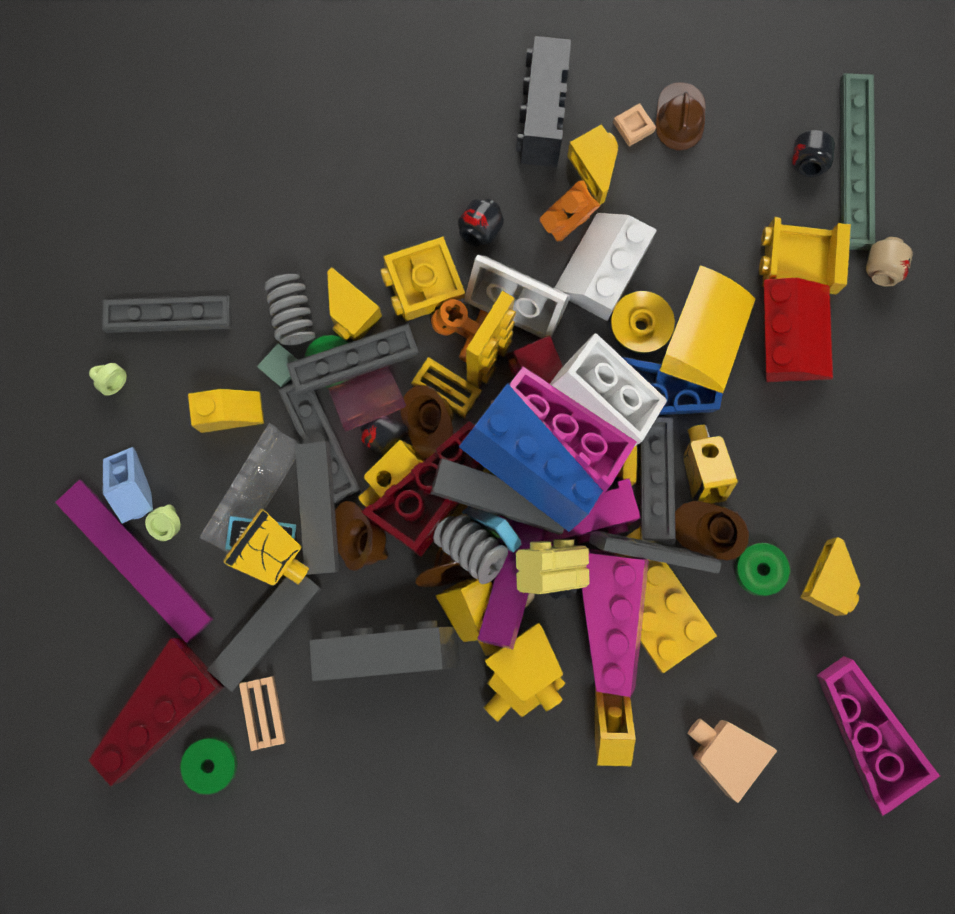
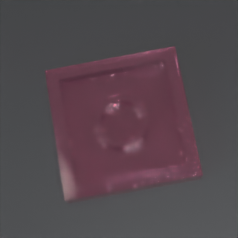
M388 366L359 375L328 388L345 432L406 407Z

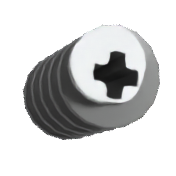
M299 274L278 275L267 280L264 285L266 292L269 293L267 295V302L271 305L269 313L274 317L271 321L273 328L276 329L274 337L283 345H297L316 337L314 332H305V329L311 327L313 322L312 320L303 319L311 311L309 308L300 307L308 302V298L304 295H298L306 290L304 284L295 283L300 279Z
M467 514L445 518L434 531V543L442 547L444 552L451 555L453 560L460 563V566L469 571L470 575L478 579L482 585L489 583L498 575L508 555V549L504 545H499L498 540L494 537L489 538V533L485 529L480 530V525L476 522H471V518Z

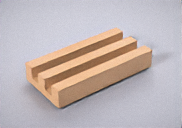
M274 676L240 683L251 751L285 744L286 738ZM262 685H267L276 733V738L273 739L270 736ZM250 688H254L263 741H259Z

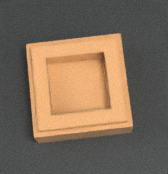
M640 103L614 117L613 124L628 146L651 135L656 129V126Z

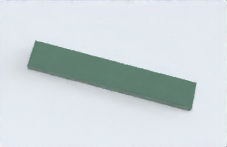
M843 73L840 78L841 223L851 224L850 250L870 251L872 245L875 244L874 75Z

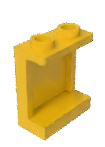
M774 217L768 227H764L761 236V245L765 246V256L761 257L759 264V275H763L762 286H764L765 279L798 277L829 285L830 294L837 295L847 285L851 224L838 223L833 230L782 225L781 218Z

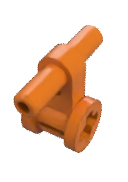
M450 299L433 313L431 324L433 329L440 335L448 336L456 332L467 338L459 355V358L466 362V349L488 315V312L480 310L476 321L468 317L467 308L461 301Z

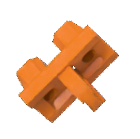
M584 180L578 181L540 217V222L548 233H552L556 241H562L579 225L586 222L600 205L589 193ZM566 213H574L570 218L566 215Z

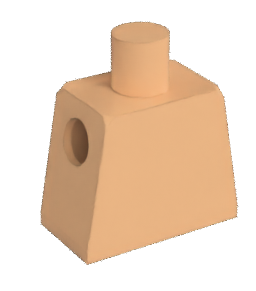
M699 718L688 731V735L701 745L694 754V759L725 795L739 803L777 752L772 746L724 720L719 721L713 729Z

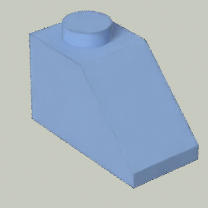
M133 447L103 459V495L121 523L131 519L142 518L148 512L153 511L152 492Z

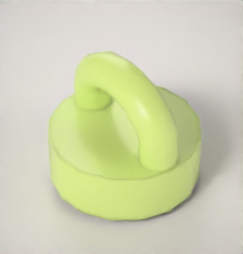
M116 363L95 366L89 371V376L94 380L95 388L104 395L117 393L124 386L127 378L126 371Z
M170 504L154 509L148 514L145 521L149 534L160 541H167L173 538L179 532L181 526L176 510Z

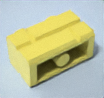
M554 539V546H551L550 541L530 542V549H522L516 552V568L519 570L516 573L517 590L523 593L545 594L587 587L589 585V569L586 568V565L589 564L588 548L586 546L574 545V539Z

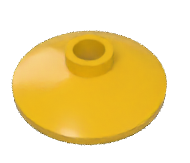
M637 291L624 296L616 304L611 316V328L617 341L626 349L637 353H650L662 348L671 338L675 326L674 314L670 305L659 295L647 291ZM643 321L646 324V329L639 330L636 327V322Z

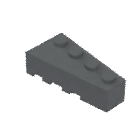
M437 621L418 622L416 630L406 631L404 624L384 626L385 633L373 634L372 627L352 629L353 636L341 637V631L321 632V639L309 640L312 681L460 667L458 635L454 627H437Z

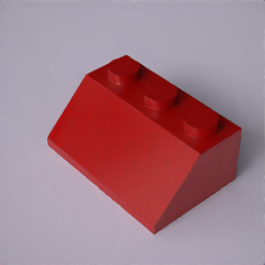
M798 277L765 279L764 305L767 382L833 379L830 286Z

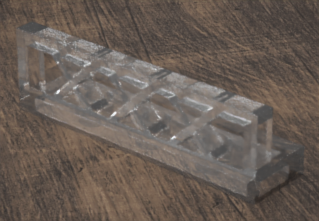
M269 423L199 538L229 553L230 550L225 549L230 516L253 519L261 508L265 511L296 459L295 444L301 443L283 434L277 427Z

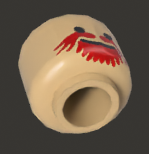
M887 237L872 245L866 265V272L875 284L894 286L906 279L913 252L902 239Z

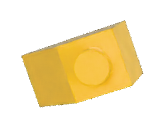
M602 124L571 141L567 157L599 205L605 202L618 152V144L612 133H607Z
M331 267L327 271L330 317L334 323L332 329L346 341L349 338L353 341L360 340L382 317L380 307Z
M216 389L188 394L191 425L201 433L264 424L261 393L258 391Z
M835 537L826 541L800 597L835 616L847 615L848 612H852L859 601L857 592L860 582L843 539Z
M595 686V747L597 765L631 766L636 738L630 697L596 692Z

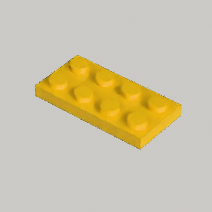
M504 291L499 295L466 349L467 381L479 388L482 382L487 384L496 370L494 365L498 355L504 357L512 344L511 337L514 333L512 328L515 324L513 319L516 315V311L513 310L514 297Z
M640 527L625 537L641 540ZM649 560L640 643L659 671L665 673L717 637V635L669 565Z

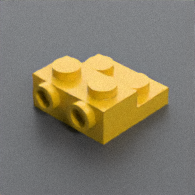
M444 237L384 256L385 268L380 269L381 276L386 287L392 285L395 296L391 297L396 315L403 314L405 322L435 312V307L441 306L447 300L465 298L464 288Z

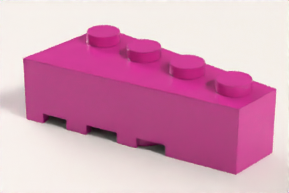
M522 367L509 385L603 490L595 503L596 505L611 486L637 441L525 367Z
M630 478L618 481V486L615 489L607 490L595 507L592 508L589 515L570 532L564 529L563 533L558 535L547 531L544 541H550L551 546H554V539H577L578 544L589 542L591 531L594 530L608 531L616 535L628 532L627 526L641 518ZM502 517L506 519L509 525L511 526L512 520Z
M588 549L589 564L586 565V568L589 569V585L582 588L596 692L631 697L636 687L649 560L609 551Z
M843 656L817 675L870 804L878 813L884 816L940 777L854 660Z

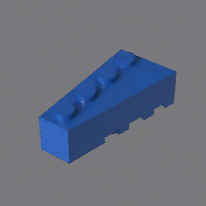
M622 357L667 399L659 415L709 413L720 409L723 393L660 371L662 364Z
M508 383L459 446L460 449L568 532L589 515L603 492L599 485Z

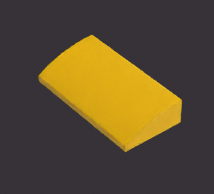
M700 265L660 371L723 393L755 298L733 280Z

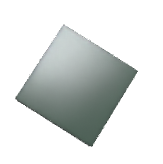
M278 343L257 367L280 388H283L291 380L287 363L298 359Z

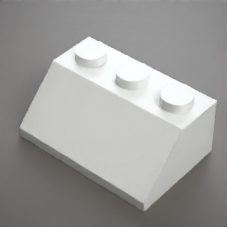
M597 213L557 282L555 289L570 295V302L608 321L657 230L630 215Z
M477 255L464 302L489 313L501 292L504 291L514 297L513 310L516 311L513 319L514 325L544 338L549 335L552 337L564 314L570 295L486 256Z
M596 333L561 368L550 383V385L637 441L635 446L644 440L667 401L665 397Z

